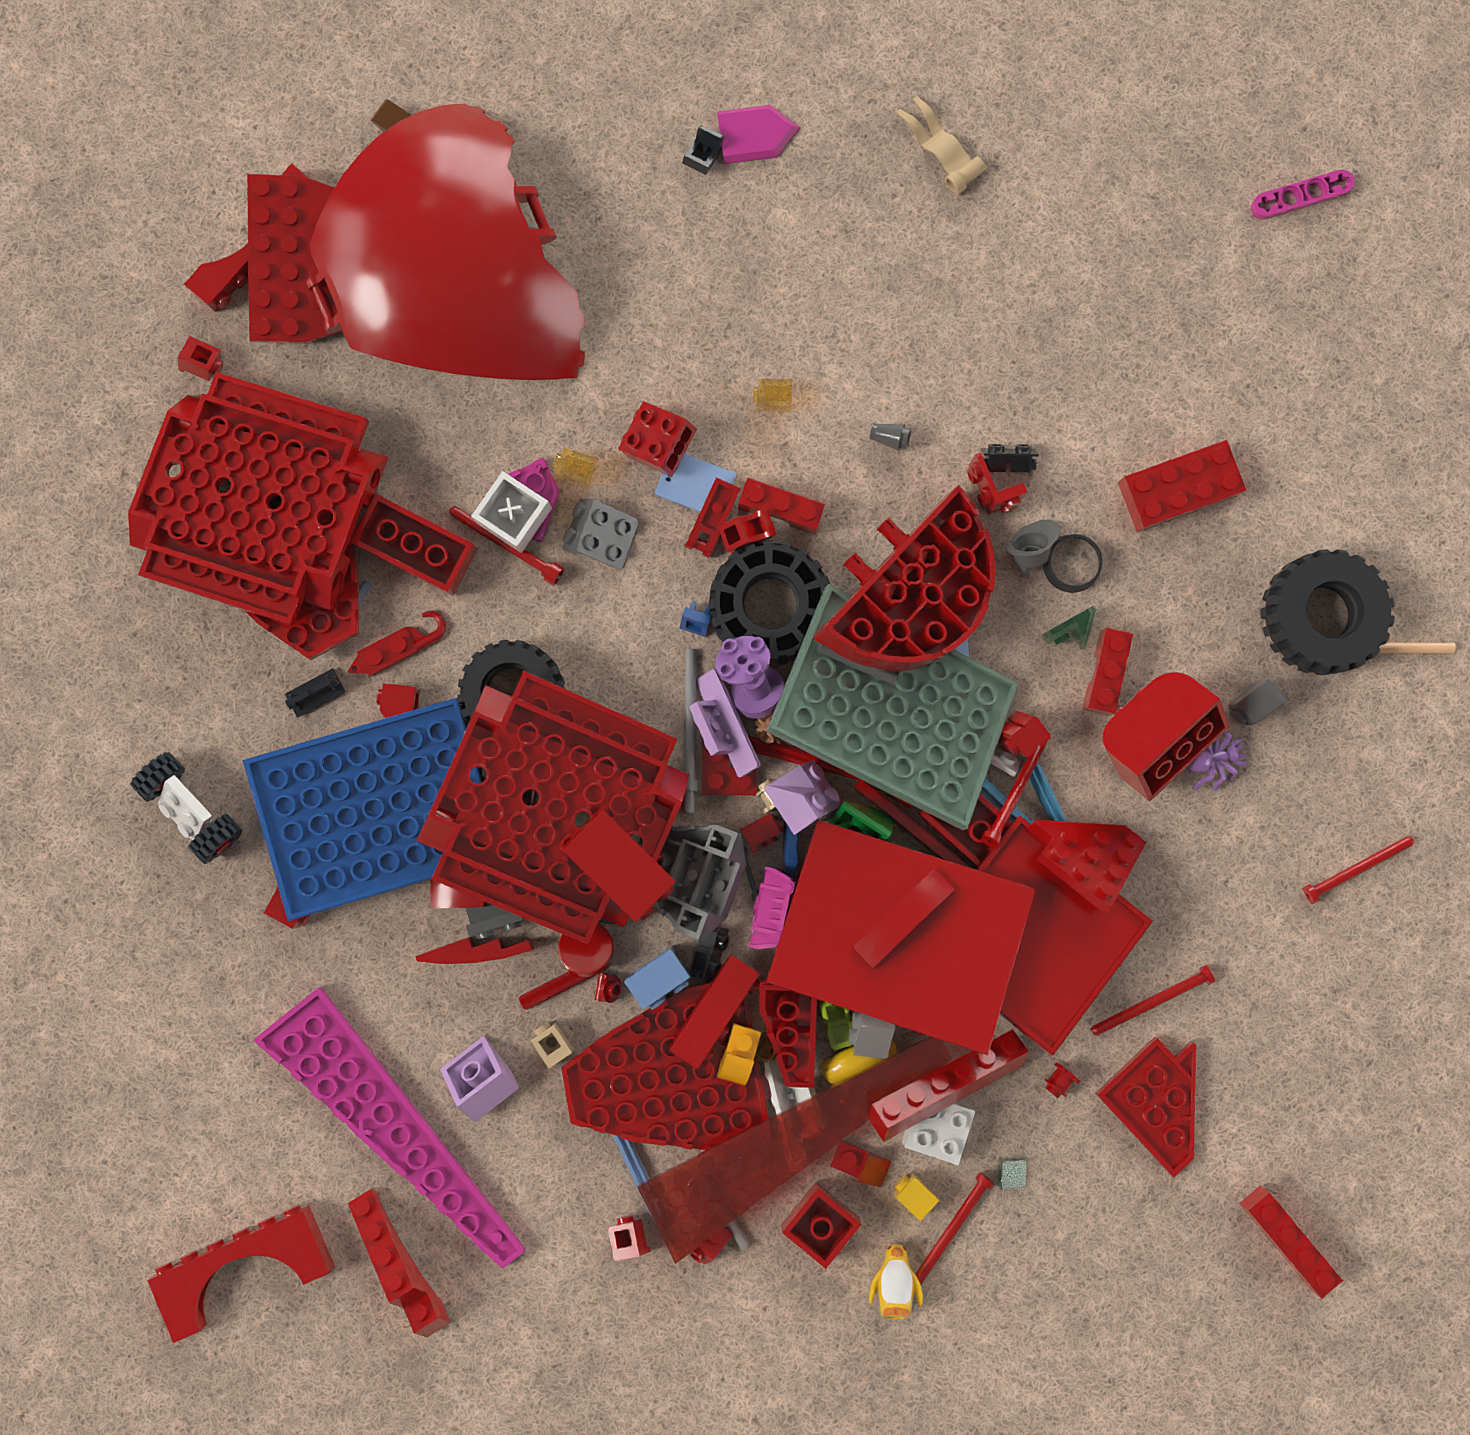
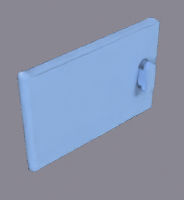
M684 454L672 477L662 473L654 495L700 512L715 478L718 477L733 484L737 473Z

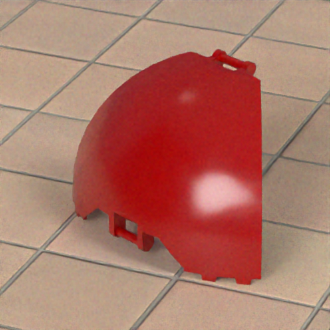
M462 103L441 105L420 111L399 121L380 134L356 157L341 176L327 199L309 246L319 273L309 278L306 283L309 290L313 291L325 320L323 325L326 332L334 333L342 330L346 341L353 350L422 369L473 377L509 380L577 378L578 369L584 366L585 351L580 350V330L585 328V312L579 311L577 290H574L544 257L541 245L554 241L557 236L554 229L550 228L538 200L539 193L536 186H517L515 179L507 168L512 145L516 142L507 133L509 128L502 122L489 118L485 115L486 111L479 107ZM528 202L538 229L529 228L519 203ZM327 285L338 310L335 316L323 289Z

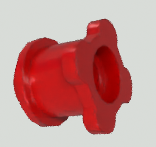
M1056 1062L1054 1064L1057 1067L1049 1079H1044L1048 1083L1045 1089L1056 1098H1059L1061 1095L1066 1098V1092L1073 1083L1079 1084L1081 1081Z

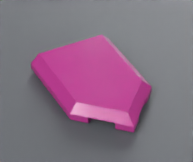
M771 105L717 112L719 131L724 136L722 143L724 164L777 158L785 145L800 129L798 125Z
M544 457L508 474L546 499L552 507V510L532 537V540L543 542L560 494V490Z

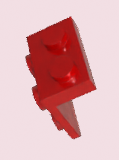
M975 454L969 464L970 469H967V475L971 484H976L980 494H977V499L982 510L987 509L990 515L1000 510L1002 514H1006L1017 509V505L1022 503V498L1027 493L1024 483L1022 482L997 492L982 454Z

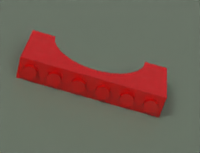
M299 1204L285 1210L283 1212L285 1216L275 1220L274 1216L268 1217L258 1223L259 1228L249 1231L248 1227L232 1234L233 1239L224 1243L223 1239H219L207 1245V1251L198 1254L197 1250L182 1256L180 1258L182 1262L172 1266L171 1262H168L154 1269L156 1274L147 1281L173 1343L200 1332L207 1325L204 1314V1297L207 1287L215 1273L231 1261L248 1256L274 1258L289 1266L298 1275L303 1285L329 1274L335 1268L309 1205L301 1208Z

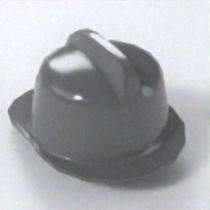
M1039 520L1026 525L1007 543L1006 551L1013 556L1014 562L1020 566L1021 571L1027 573L1032 568L1047 563L1051 547L1059 538L1061 528L1056 522L1051 520Z

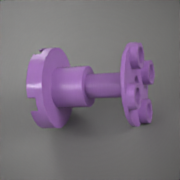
M742 636L735 639H727L722 643L721 650L716 657V670L722 680L732 684L731 698L736 708L748 718H764L773 713L772 710L776 708L785 687V682L779 672L768 667L771 656L764 640L760 637Z

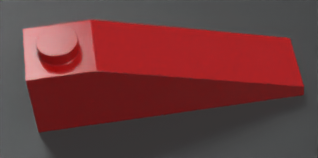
M765 980L760 982L759 1011L762 1019H764L768 1037L773 1045L785 1086L814 1088L817 999L768 984Z

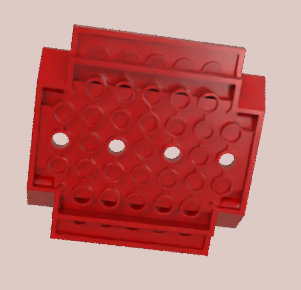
M215 372L207 394L202 393L200 398L187 395L167 410L129 508L130 546L147 551L138 575L291 626L295 624L304 597L306 603L332 611L351 561L345 555V551L362 506L369 507L388 461V457L365 449L359 451L370 421L362 416ZM174 465H180V473L176 477H170V468ZM226 480L231 481L230 490L226 493H220V484ZM280 496L282 498L280 507L270 509L271 499ZM331 512L333 514L332 522L328 525H321V516L324 513Z
M523 671L512 697L485 685L464 732L462 741L417 838L418 842L443 852L431 880L587 945L601 918L624 927L630 916L560 848L580 829L575 824V816L579 812H587L591 818L602 808L629 835L638 834L642 840L640 846L657 862L683 802L689 774L667 764L678 738L526 671ZM474 767L485 769L486 778L483 782L474 783L471 781L469 774ZM529 789L537 791L539 795L537 803L531 806L524 804L522 800L523 793Z

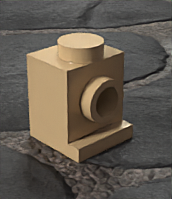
M546 1022L535 1029L534 1033L536 1036L530 1040L548 1068H551L574 1051L573 1046L569 1043L556 1022L551 1026ZM549 1037L556 1038V1046H549L547 1039Z

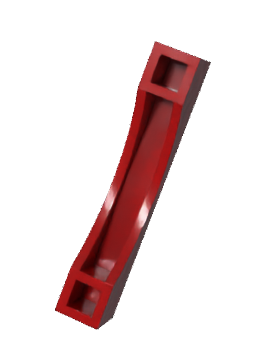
M292 163L281 174L308 177ZM248 243L228 257L201 264L184 283L194 295L214 312L219 308H225L231 300L230 295L237 288L241 289L248 282Z

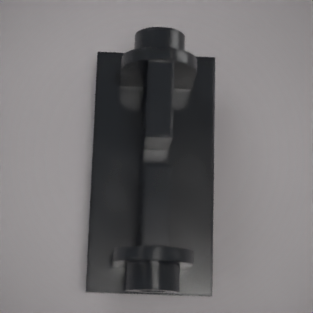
M988 444V448H981L982 454L986 456L984 461L989 472H1006V462H1011V472L1030 473L1031 470H1036L1037 461L1032 459V456L1039 457V453L1032 449L1031 445L1017 444L1015 449L1004 448L1005 445Z
M334 668L285 693L287 698L285 703L290 710L293 709L296 717L299 718L346 691Z
M717 927L702 941L699 940L698 946L707 950L705 954L696 951L691 971H693L692 977L706 982L713 981L722 967L720 962L722 952L729 945V929Z

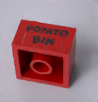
M815 1182L781 1224V1229L786 1237L827 1269L862 1224L858 1215L818 1182Z

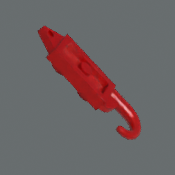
M436 611L422 613L423 618L433 617L437 621L438 626L435 631L423 637L416 628L404 627L357 651L358 655L347 672L368 674L371 677L438 642L446 632L444 617Z

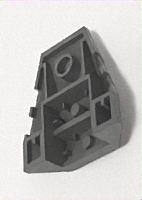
M719 825L672 826L661 850L663 857L658 861V864L676 882L672 885L674 889L670 895L664 900L659 898L654 903V906L661 915H664L672 923V926L677 931L702 941L728 917L746 868L742 836L740 833ZM641 837L638 843L639 845H641L642 843Z

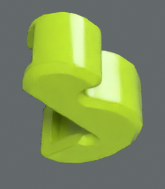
M817 1000L831 1048L837 1050L854 1045L849 1044V1030L852 1027L850 1010Z

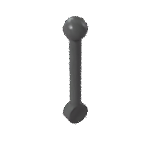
M743 846L746 860L745 870L752 889L751 898L755 901L759 891L757 890L747 858L748 849Z

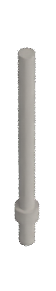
M686 649L684 772L689 774V779L684 794V813H695V791H698V780H695L696 723L689 706L696 702V649Z

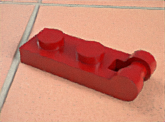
M718 477L715 478L684 547L690 550L693 548L702 552L703 556L710 557L720 536L718 527L726 522L741 488ZM700 531L710 534L707 542L698 538Z

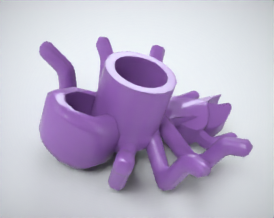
M1225 731L1222 734L1225 739L1219 748L1218 738L1213 742L1212 747L1209 746L1186 768L1188 771L1204 773L1209 770V774L1199 779L1194 785L1193 790L1197 791L1203 783L1211 781L1214 778L1215 769L1220 778L1214 782L1213 790H1219V785L1226 781V775L1221 765L1230 771L1227 775L1229 781H1234L1233 777L1238 772L1225 761L1228 759L1237 766L1247 765V762L1238 761L1245 758V754H1239L1238 752L1244 748L1243 745H1237L1244 741L1243 738L1234 740L1227 750H1224L1232 738V735Z

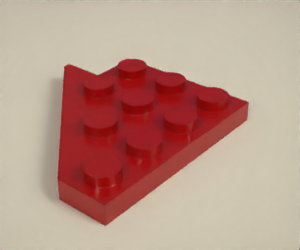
M1154 1037L1095 1094L1174 1178L1194 1159L1197 1045L1190 1041L1174 1056L1157 1037Z

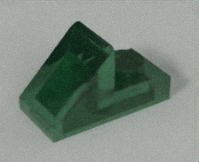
M1092 606L1041 635L1045 643L1048 644L1054 641L1055 645H1058L1070 638L1068 632H1071L1081 650L1086 648L1096 609Z

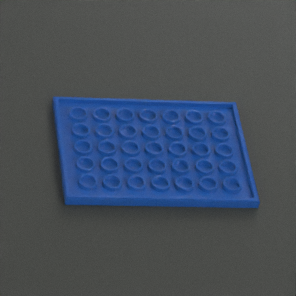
M458 697L242 760L288 921L432 878L443 852L418 842L417 838L467 728L466 721L461 713V704L458 703ZM474 767L469 774L471 781L474 783L483 782L479 767Z

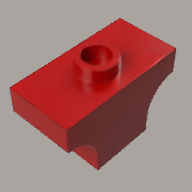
M768 509L736 517L718 527L727 553L731 552V554L735 551L739 552L748 544H759L777 535Z

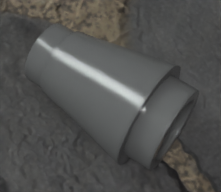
M873 423L870 432L871 440H875L898 451L900 449L907 450L911 428L905 427V424Z

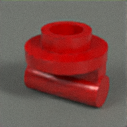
M598 973L595 1000L607 1003L615 1002L622 992L619 977L609 975V973Z

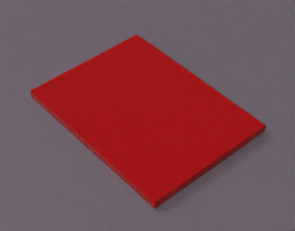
M818 820L766 983L988 1055L1036 889ZM936 869L955 890L872 969L853 947L911 890Z

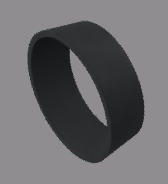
M1070 534L1061 536L1051 547L1049 559L1043 565L1044 574L1055 588L1063 592L1077 593L1091 587L1099 577L1103 564L1102 554L1097 544L1084 535ZM1069 537L1085 540L1094 548L1098 556L1099 567L1097 574L1091 581L1083 585L1074 586L1062 582L1056 577L1051 567V555L1054 548L1059 542Z

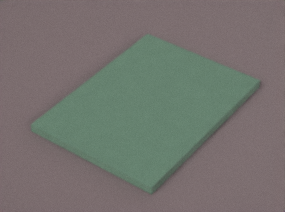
M828 584L823 591L766 732L961 830L968 829L1019 683L956 650H952L926 666L907 671L892 672L897 675L896 682L893 685L817 652L819 643L813 636L851 597L846 592Z

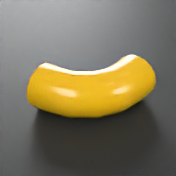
M892 1040L887 1059L854 1056V1046L824 1059L821 1070L824 1078L829 1083L839 1084L859 1074L892 1062L896 1058L897 1048Z

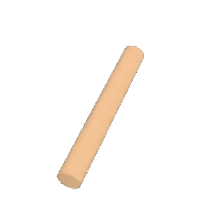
M1386 643L1379 646V653L1453 654L1456 650L1455 643Z

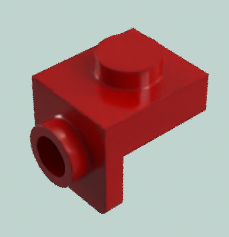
M711 1216L696 1235L684 1246L689 1250L688 1254L693 1260L705 1265L715 1259L733 1234L714 1216Z

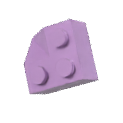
M814 760L796 767L764 788L794 835L816 825L818 820L823 821L843 804L838 792L831 787L824 776L822 768Z

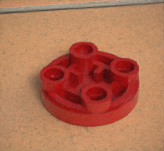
M598 923L588 945L562 934L558 944V954L563 966L570 974L588 977L605 971L610 967L614 955V943L609 931Z

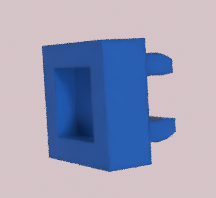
M693 601L690 604V608L685 607L679 629L705 637L711 619L709 606H706L705 611L702 613L695 610L697 602Z

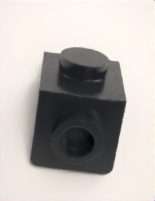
M700 125L694 142L683 157L682 164L707 175L720 154L724 136L704 125Z

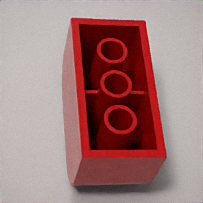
M1170 672L1152 680L1145 688L1140 689L1128 704L1118 709L1115 716L1106 724L1102 740L1118 775L1150 802L1229 729L1230 724L1218 696L1189 675L1180 672Z

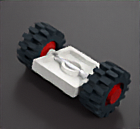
M164 752L163 755H158L156 759L153 758L148 765H144L142 770L138 771L135 774L136 776L132 778L130 785L145 802L152 801L160 796L158 804L162 814L167 818L171 817L177 824L180 833L192 840L188 847L203 864L210 863L214 858L216 859L221 853H224L239 838L243 830L228 814H224L216 818L214 822L209 823L212 815L178 780L185 772V768L170 752Z

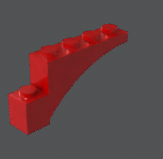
M369 1189L347 1203L389 1304L404 1309L413 1333L429 1337L451 1323L440 1297L437 1296L423 1277L401 1242L376 1191Z

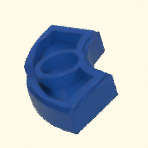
M784 820L783 873L794 880L799 861L798 834L794 835Z

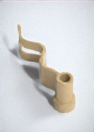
M916 96L913 98V101L923 112L933 137L926 133L921 123L912 115L904 112L902 109H899L896 113L910 125L923 148L937 157L948 174L945 177L946 184L955 195H959L967 188L969 182L986 170V166L978 156L971 160L958 139L941 128L929 105Z

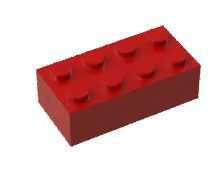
M1228 440L1124 476L1118 482L1136 532L1229 500L1247 491Z
M378 494L374 495L350 541L357 548L451 596H454L478 550L472 542Z
M981 793L966 830H961L923 810L918 813L928 825L975 868L980 866L993 849L987 846L981 838L986 830H991L1000 811ZM1009 819L1000 835L1001 837L1012 824Z

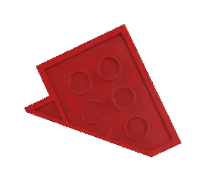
M1035 820L1028 828L1047 843L1037 860L1104 914L1111 909L1147 843L1126 825Z

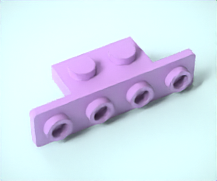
M712 669L696 680L704 701H697L689 706L710 755L728 754L737 776L744 777L759 768L761 764L723 680L717 670Z

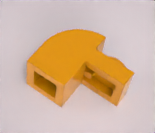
M733 1024L728 1045L724 1049L717 1073L718 1078L746 1085L754 1064V1056L761 1031Z

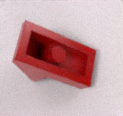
M840 1139L830 1167L856 1177L859 1183L881 1187L892 1161Z

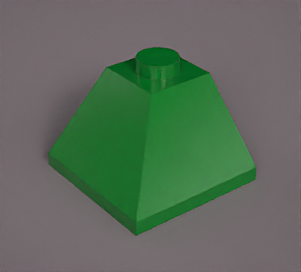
M846 801L828 822L883 841L890 837L895 822L881 810Z

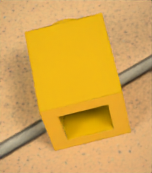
M913 1172L908 1177L903 1175L894 1185L896 1190L893 1193L896 1199L920 1222L939 1202L937 1195Z

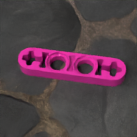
M1341 169L1263 192L1253 200L1251 212L1257 219L1265 220L1342 197L1353 188L1355 183L1354 177L1348 170ZM1338 178L1340 181L1346 182L1343 189L1341 185H1337L1329 190V185L1334 184ZM1310 185H1316L1320 188V197L1315 198L1309 194L1308 188ZM1292 193L1296 198V203L1294 205L1286 204L1283 201V194ZM1276 199V204L1271 205L1267 212L1264 208L1258 207L1262 200L1264 204H1269Z

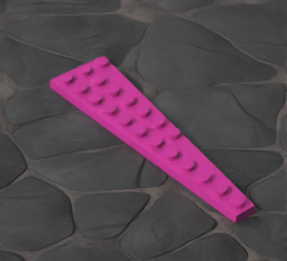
M318 987L253 1039L277 1063H281L290 1071L291 1075L298 1082H302L315 1098L326 1104L338 1119L345 1122L351 1131L398 1174L410 1181L422 1196L425 1195L437 1206L436 1208L443 1215L446 1214L457 1225L458 1229L470 1237L502 1269L525 1251V1246L322 987Z

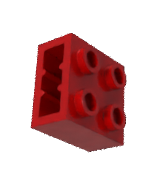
M643 401L640 408L635 412L628 431L623 435L618 449L629 459L672 477L697 428L686 418Z

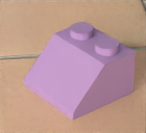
M485 1036L481 1037L440 1069L456 1106L474 1122L519 1089L512 1071Z

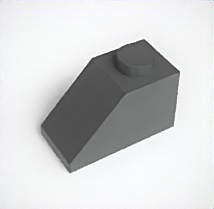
M1267 679L1252 683L1229 704V707L1233 710L1231 714L1240 724L1252 725L1280 707L1288 699Z

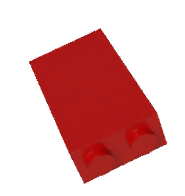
M602 808L560 848L635 922L639 919L645 920L654 910L652 905L659 898L664 900L674 889L672 885L676 881Z

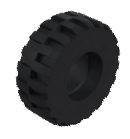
M764 540L763 543H751L739 552L735 551L732 553L729 559L724 564H721L717 570V575L714 581H712L710 588L709 610L711 622L718 638L724 642L727 639H735L742 636L760 637L764 640L770 651L769 665L781 666L796 660L823 591L830 584L828 577L822 571L820 563L808 556L809 553L804 549L800 548L799 550L792 547L791 543L784 541L781 544L773 543V540ZM763 579L783 581L792 589L796 597V611L793 618L786 625L777 629H765L757 626L750 620L745 610L747 592L755 583Z
M1328 549L1318 550L1282 567L1281 572L1273 576L1270 580V589L1264 592L1262 600L1266 601V605L1264 608H1261L1260 615L1261 619L1266 621V626L1262 628L1265 637L1270 636L1273 642L1270 644L1272 650L1275 653H1282L1284 656L1282 661L1289 666L1295 664L1298 666V670L1304 673L1314 672L1316 675H1329L1361 667L1366 664L1367 660L1373 659L1380 652L1379 646L1386 644L1390 637V633L1387 631L1389 627L1394 625L1395 616L1391 615V608L1395 607L1393 597H1389L1387 589L1390 587L1386 579L1382 581L1378 576L1380 571L1374 565L1368 566L1365 564V558L1357 554L1348 556L1349 553L1345 550L1337 549L1333 552H1330ZM1324 587L1336 592L1343 599L1347 607V625L1342 634L1335 638L1322 636L1313 629L1308 621L1306 614L1307 600L1312 591L1317 588Z

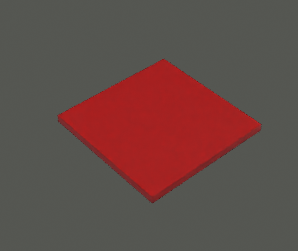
M1019 815L1002 836L1001 845L990 851L977 870L1036 889L1000 1015L1049 1055L1053 1056L1147 931L1153 920L1120 894H1118L1111 909L1105 914L1102 913L1037 860L1047 843L1028 829L1031 824Z

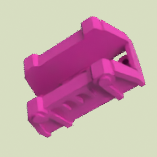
M765 867L764 884H760L759 894L753 907L754 919L751 930L754 931L750 937L751 943H749V947L755 949L777 948L797 887L798 877L795 876L793 880L783 873V869Z

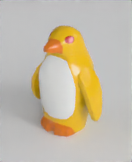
M892 1243L887 1246L883 1264L875 1273L869 1289V1304H872L875 1293L878 1291L881 1317L890 1320L909 1319L914 1293L919 1307H922L923 1304L921 1285L909 1265L906 1248L898 1243Z

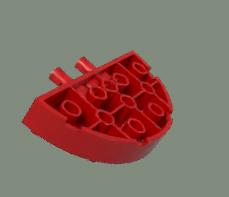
M959 484L944 496L910 534H905L890 517L876 529L894 546L892 548L894 551L877 569L874 568L872 570L856 552L847 559L843 566L860 581V587L813 636L819 644L823 643L840 656L860 665L897 672L926 666L954 650L973 634L988 610L990 594L994 590L995 557L988 529H984L978 517L980 512Z

